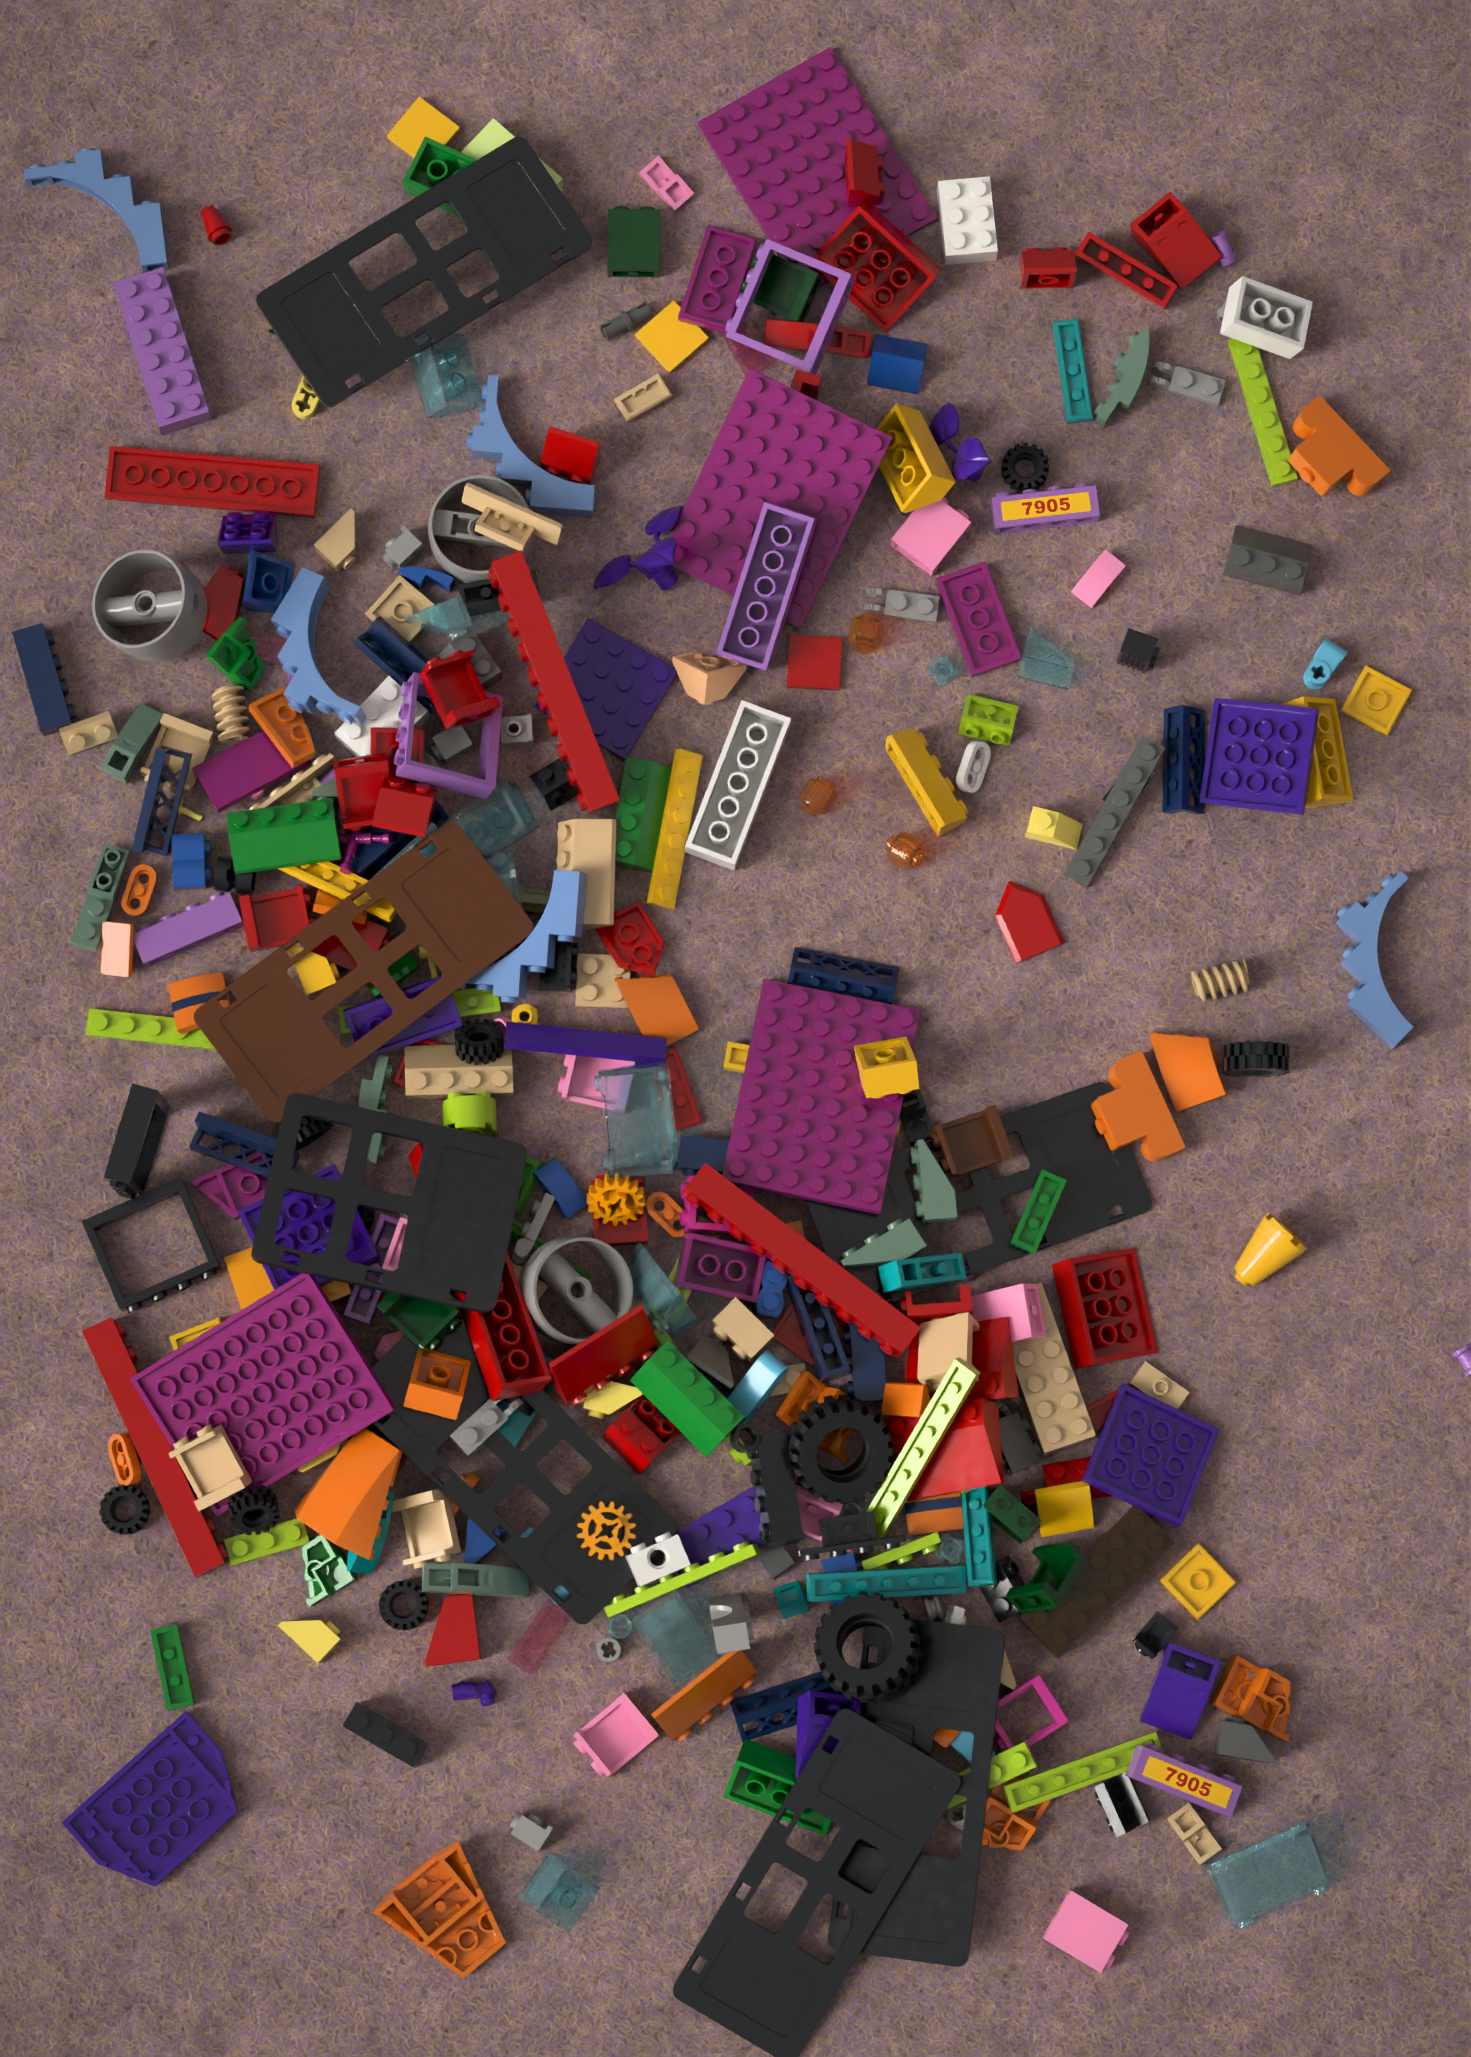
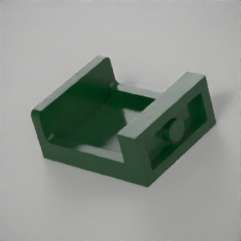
M626 206L608 209V277L660 278V210H655L654 207L650 206L641 207L640 210L629 209Z
M773 254L753 303L792 321L803 323L823 276ZM756 256L752 262V268H754L757 263L758 258H756ZM745 279V281H744V283H743V285H742V288H741V292H743V293H744V291H745V289H746V286H747V284H748V283H746V279Z
M389 1293L377 1305L380 1312L426 1356L430 1352L437 1351L443 1344V1339L447 1334L455 1332L462 1325V1319L465 1317L457 1307Z
M1001 1485L994 1490L983 1504V1507L991 1513L992 1521L1019 1544L1026 1540L1042 1521Z
M1071 1541L1034 1548L1032 1553L1038 1558L1040 1565L1028 1585L1010 1588L1006 1594L1008 1600L1021 1614L1060 1607L1087 1560L1079 1551V1548Z

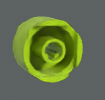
M479 1091L475 1095H464L462 1092L448 1093V1099L442 1103L443 1126L481 1135L492 1132V1137L497 1134L496 1100L491 1098L490 1092Z

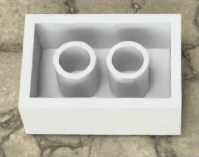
M990 176L938 181L937 199L944 265L996 261L998 248Z
M1242 276L1229 287L1220 334L1291 359L1304 349L1313 302Z
M388 676L360 705L367 716L363 725L361 726L354 722L350 725L344 722L335 732L337 740L356 757L370 755L371 727L399 728L401 726V719L398 718L399 709L404 697L400 694L401 686ZM416 700L414 729H419L429 718V713Z

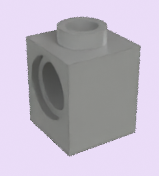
M462 726L444 730L432 737L434 746L431 747V750L438 761L443 759L446 765L474 749L471 740Z

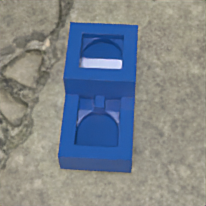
M412 566L400 567L398 570V575L420 589H423L426 582L429 581L451 593L455 585L453 577L436 570Z
M555 1158L533 1172L543 1192L554 1196V1203L563 1218H569L587 1205V1200L578 1186Z

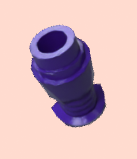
M461 1680L457 1684H451L454 1701L480 1698L482 1706H491L495 1703L496 1689L488 1680L479 1683Z

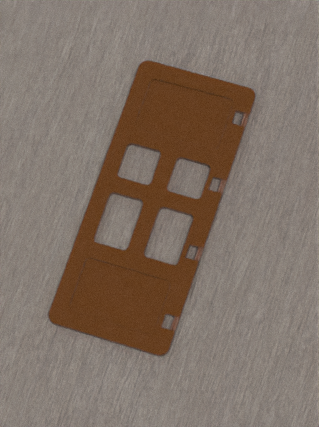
M447 822L200 1006L194 1013V1020L266 1117L272 1122H281L289 1095L299 1093L315 1097L527 938L533 931V923L462 828L455 822ZM433 842L438 849L425 858L420 851ZM366 892L371 899L358 908L353 901ZM380 899H386L406 924V930L379 951L374 952L353 927L352 921ZM331 936H337L355 959L357 966L315 999L308 1000L288 975V968ZM299 942L304 950L291 959L286 951ZM416 946H422L441 970L442 977L415 998L409 999L390 976L388 968ZM372 983L392 1008V1015L351 1046L345 1048L324 1023L323 1017L365 984ZM232 992L237 1000L224 1009L219 1001Z

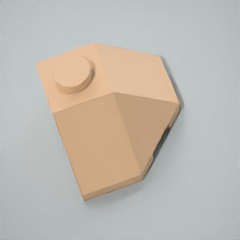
M689 652L672 657L673 665L687 695L703 705H710L714 701L725 699L747 669V664L720 655L717 659L715 657H703V653Z

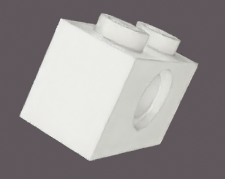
M670 1532L655 1537L656 1543L646 1547L644 1542L630 1548L631 1554L626 1555V1559L638 1586L645 1585L691 1565L678 1534L671 1536ZM654 1550H659L664 1555V1561L659 1566L653 1565L650 1561V1554Z

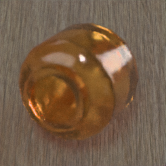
M863 613L854 617L849 628V644L856 652L862 654H870L877 650L882 644L883 623L872 613Z
M819 775L817 778H809L798 795L800 802L803 803L801 809L814 817L816 813L821 815L827 814L838 796L835 791L836 786Z
M900 832L895 837L891 836L885 845L887 860L906 871L919 868L926 856L923 841L906 832Z

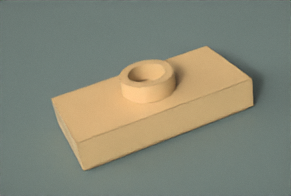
M658 373L614 399V402L626 422L629 423L672 398V393Z
M1146 1361L1129 1383L1140 1392L1176 1409H1179L1190 1393Z

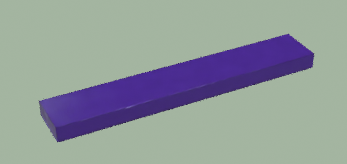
M507 1022L504 1048L664 1065L667 1038Z

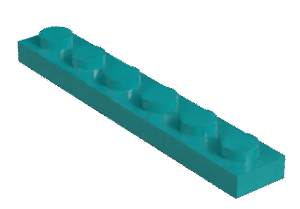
M963 1564L806 1573L807 1601L844 1600L843 1597L848 1595L855 1599L859 1598L858 1594L860 1592H867L868 1597H873L874 1593L883 1594L884 1598L966 1593V1566Z

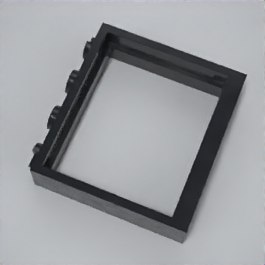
M133 1083L104 1174V1178L110 1183L109 1186L113 1187L112 1189L116 1190L119 1196L127 1199H133L135 1196L144 1194L170 1108L169 1103L158 1090Z
M181 1177L81 1221L119 1310L122 1312L126 1310L128 1313L135 1310L138 1311L143 1308L142 1303L151 1299L153 1303L168 1297L166 1292L177 1288L178 1292L193 1286L191 1281L200 1277L203 1281L210 1279L217 1274L216 1270L221 1268ZM179 1194L208 1262L124 1298L96 1230Z

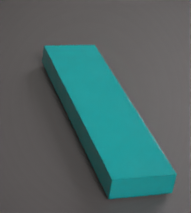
M1079 319L1052 322L1067 424L1093 421Z
M989 1486L972 1489L966 1495L961 1493L968 1587L970 1588L997 1585L991 1513L983 1507V1504L990 1497Z

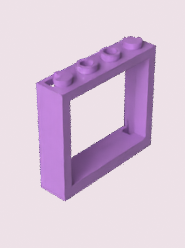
M766 239L765 244H761L757 251L756 258L758 260L755 267L751 268L748 272L746 289L737 298L736 307L738 308L734 317H730L725 328L727 334L725 337L816 375L857 277ZM774 251L838 278L804 361L740 334Z
M414 672L407 682H403L400 692L401 696L404 697L398 713V718L401 719V726L396 735V741L399 742V749L394 757V764L397 765L396 776L487 799L496 787L503 696L485 692L488 698L496 696L501 706L491 717L485 718L482 721L478 778L412 761L411 753L417 695L431 698L419 675L420 673Z

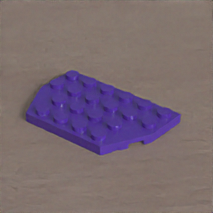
M185 1711L70 1814L62 1824L97 1864L155 1887L238 1813V1808L223 1752L193 1717Z

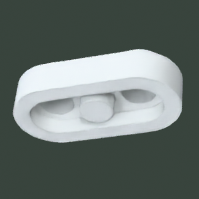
M972 741L967 745L956 776L957 787L962 792L974 793L980 788L991 757L990 747L987 743Z

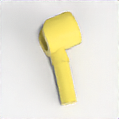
M174 799L170 801L172 807L174 804ZM182 799L178 814L189 816L200 822L203 816L182 807L184 800Z
M419 946L420 959H428L432 978L437 977L438 972L434 961L425 949Z

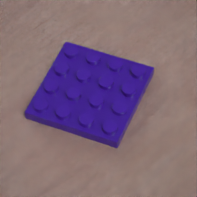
M588 618L564 656V660L598 745L626 761V757L629 756L678 673L672 665ZM537 701L534 708L542 712ZM547 711L542 712L543 714L548 716Z
M1215 698L1199 803L1304 815L1319 710L1316 708Z
M335 1164L313 1174L333 1180H340L342 1178ZM294 1191L285 1192L274 1243L282 1247L323 1255L326 1252L336 1203L333 1200ZM263 1199L238 1211L252 1243H254ZM356 1209L346 1259L350 1262L367 1265L379 1259L380 1256ZM284 1253L282 1261L298 1264L300 1257ZM263 1265L274 1290L301 1274L295 1271ZM315 1276L321 1287L334 1281Z
M1122 1383L1118 1388L1081 1481L1180 1527L1189 1509L1219 1429Z

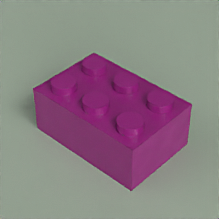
M686 1233L683 1237L673 1287L730 1300L736 1297L740 1302L754 1304L757 1303L766 1256H758L751 1250V1246L694 1233Z

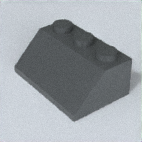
M1235 525L1223 576L1299 595L1303 588L1312 545Z

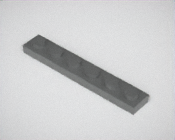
M1143 735L1141 736L1064 875L1088 887L1161 758L1165 747Z

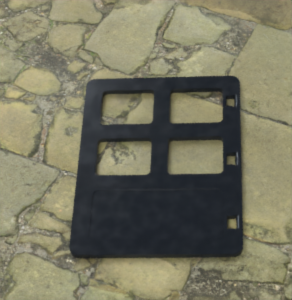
M293 1093L288 1096L283 1112L252 1247V1258L255 1262L263 1265L479 1313H490L495 1309L527 1150L524 1145L517 1142ZM309 1117L349 1126L352 1129L343 1176L340 1180L292 1170L291 1163L302 1118ZM380 1133L420 1142L423 1145L413 1195L404 1196L363 1185L362 1181L373 1134ZM294 1191L333 1200L336 1203L327 1248L323 1255L282 1247L274 1243L285 1192ZM358 1207L406 1217L407 1225L396 1270L390 1271L350 1262L346 1259L355 1212ZM283 1254L300 1257L299 1263L282 1261ZM367 1272L383 1275L382 1283L365 1279ZM450 1290L466 1294L465 1301L448 1298Z

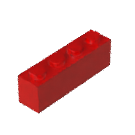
M1090 232L1086 234L1075 253V256L1164 310L1179 288L1177 284Z

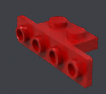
M1091 1457L1042 1465L1045 1486L1051 1487L1081 1481ZM1090 1485L1091 1501L1097 1498L1112 1496ZM1035 1491L1021 1492V1503L1029 1510L1037 1511Z

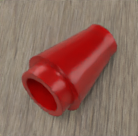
M210 205L201 210L200 214L208 240L216 246L227 243L232 238V228L214 206Z

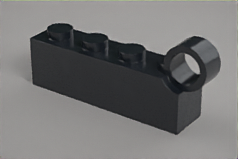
M741 1424L732 1431L730 1443L737 1452L746 1453L748 1459H751L752 1470L750 1479L756 1489L755 1510L760 1514L761 1521L759 1536L761 1540H764L765 1547L796 1544L803 1540L804 1537L787 1432L760 1435V1431L753 1424ZM740 1431H747L751 1435V1446L743 1445L740 1442Z

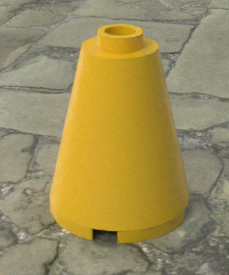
M1268 1212L1261 1220L1234 1266L1237 1272L1234 1277L1245 1287L1248 1284L1255 1286L1303 1254L1307 1247L1282 1223H1278L1275 1217Z

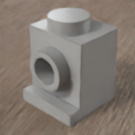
M404 525L400 528L401 535L399 537L397 535L394 536L386 544V554L382 556V559L392 569L395 566L398 569L406 567L424 550L422 543Z
M532 714L501 717L500 740L502 747L534 745ZM517 726L519 730L517 733H511L509 728Z
M518 1812L510 1824V1827L513 1828L511 1835L538 1852L554 1828L550 1825L546 1829L543 1828L544 1821L531 1813L527 1818Z

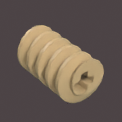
M224 686L216 689L212 694V700L216 702L213 705V709L218 712L215 715V720L220 722L217 724L216 729L221 733L218 735V741L221 743L241 742L250 738L244 736V733L250 731V727L242 726V723L248 721L249 717L241 716L240 714L247 710V706L239 705L240 702L246 700V697L237 695L238 692L244 690V686Z
M1244 959L1241 960L1240 966L1236 961H1232L1230 969L1227 964H1221L1220 972L1216 966L1210 967V973L1205 968L1200 969L1199 976L1194 970L1191 971L1195 994L1200 996L1203 1003L1207 1000V994H1210L1213 1000H1217V992L1219 991L1224 998L1227 997L1228 989H1231L1233 994L1237 995L1238 987L1240 986L1245 993H1248L1250 981Z

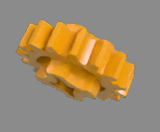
M616 1173L614 1178H610L608 1174H605L604 1181L597 1178L595 1179V1185L589 1186V1193H587L588 1211L594 1212V1219L602 1217L603 1224L613 1221V1226H617L618 1221H622L624 1225H628L629 1218L636 1221L637 1214L643 1213V1206H645L644 1188L638 1187V1180L630 1182V1175L620 1178L619 1173Z
M603 1501L598 1504L599 1509H595V1507L590 1505V1514H581L585 1521L584 1523H577V1527L582 1529V1533L576 1536L577 1538H584L585 1542L580 1547H589V1556L597 1552L598 1560H602L604 1554L608 1555L609 1560H614L615 1552L619 1556H623L622 1548L630 1549L632 1547L627 1541L636 1537V1535L630 1533V1529L636 1527V1524L628 1523V1519L632 1515L631 1513L622 1514L624 1506L621 1505L618 1509H614V1502L611 1501L608 1507H605ZM609 1512L616 1515L617 1518L608 1520L601 1513ZM593 1520L595 1524L594 1533L589 1536L588 1527L590 1521ZM602 1524L605 1526L617 1524L610 1531V1538L606 1535L596 1538L600 1534L599 1532L602 1531ZM624 1526V1536L622 1541L619 1542L617 1538L618 1530ZM599 1541L606 1542L611 1549H601L595 1546V1544Z

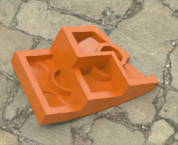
M671 974L658 975L656 977L647 975L633 979L617 977L614 979L642 1036L667 1038L666 1046L699 1030Z
M1158 1031L1150 1032L1149 1035L1154 1053L1176 1112L1226 1095L1227 1090L1217 1069L1219 1060L1209 1037L1197 1035L1190 1037L1186 1034L1178 1033L1175 1035L1161 1034Z
M802 1370L776 1416L791 1427L792 1422H799L798 1414L802 1409L807 1412L812 1408L810 1403L817 1400L820 1404L824 1402L825 1396L832 1395L834 1399H838L839 1394H845L838 1388L826 1387L809 1371ZM839 1428L831 1431L822 1439L818 1448L838 1460L846 1462L848 1455L843 1453L847 1437L851 1436L852 1428Z
M1232 1655L1210 1704L1233 1717L1245 1719V1723L1284 1742L1289 1740L1287 1716L1290 1715L1288 1699L1291 1681L1270 1669L1258 1668L1240 1656ZM1249 1670L1255 1672L1251 1681L1249 1676Z
M1016 1776L993 1787L987 1797L982 1845L989 1846V1848L1006 1847L1010 1850L1023 1851L1037 1828L1038 1820L1052 1799L1033 1805L1037 1807L1036 1809L1025 1808L1012 1813L1002 1786L1023 1778ZM1032 1810L1035 1811L1036 1814L1032 1818L1028 1814L1024 1813V1811Z

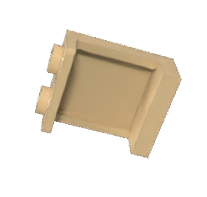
M163 713L160 720V731L145 766L140 769V773L145 777L144 781L148 783L155 749L162 745L191 753L192 758L183 795L184 793L191 795L197 782L192 768L206 761L215 735L210 730ZM171 755L169 766L175 774L182 770L184 758ZM166 772L165 779L169 777L168 772ZM181 773L176 776V778L178 779V781H179V779H180ZM172 779L165 782L164 785L169 786L168 790L176 794L177 787Z
M969 1312L920 1323L917 1379L921 1384H927L929 1392H933L938 1389L954 1359L960 1357L974 1367L972 1365L973 1332L979 1331L980 1325Z
M211 1424L198 1430L196 1432L198 1436L189 1440L188 1436L180 1439L173 1444L175 1448L168 1453L170 1458H177L198 1497L194 1501L198 1511L244 1489L252 1482L221 1424L212 1428Z
M440 1489L393 1501L392 1512L401 1511L411 1556L410 1559L403 1560L404 1566L414 1565V1569L422 1568L424 1563H430L431 1560H435L436 1564L451 1561V1555L461 1553L450 1498Z

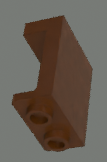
M996 1104L986 1107L983 1111L944 1124H936L932 1128L933 1132L930 1133L934 1148H939L942 1158H939L940 1167L944 1174L948 1173L949 1179L1009 1160L1013 1156Z

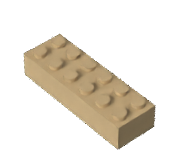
M1041 1282L1038 1283L1046 1338L1028 1339L1012 1343L1017 1385L1042 1456H1046L1093 1440L1096 1434Z

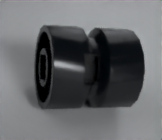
M218 856L214 877L215 891L230 892L234 888L237 893L253 894L256 872L235 875V881H231V869H234L233 859L231 857Z

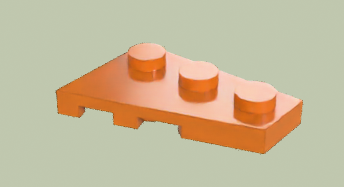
M285 686L249 704L248 710L286 761L294 768L315 757V748L302 713L288 706L289 702L283 694L287 688Z

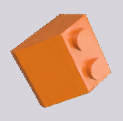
M418 1348L403 1406L456 1420L463 1399L471 1361L436 1351L430 1352L426 1356Z

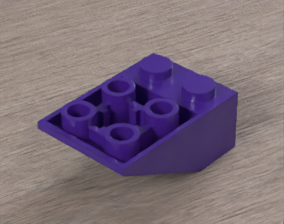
M256 511L253 514L243 515L242 512H230L224 515L218 537V546L223 554L250 553L252 550L260 553L277 552L276 513L269 514L268 511Z
M1166 1643L1139 1721L1191 1740L1212 1689L1221 1661L1172 1643Z
M811 1690L798 1697L796 1779L838 1710L849 1708L861 1715L859 1698H854L852 1701L845 1698L843 1694ZM830 1736L823 1749L832 1753L839 1740Z

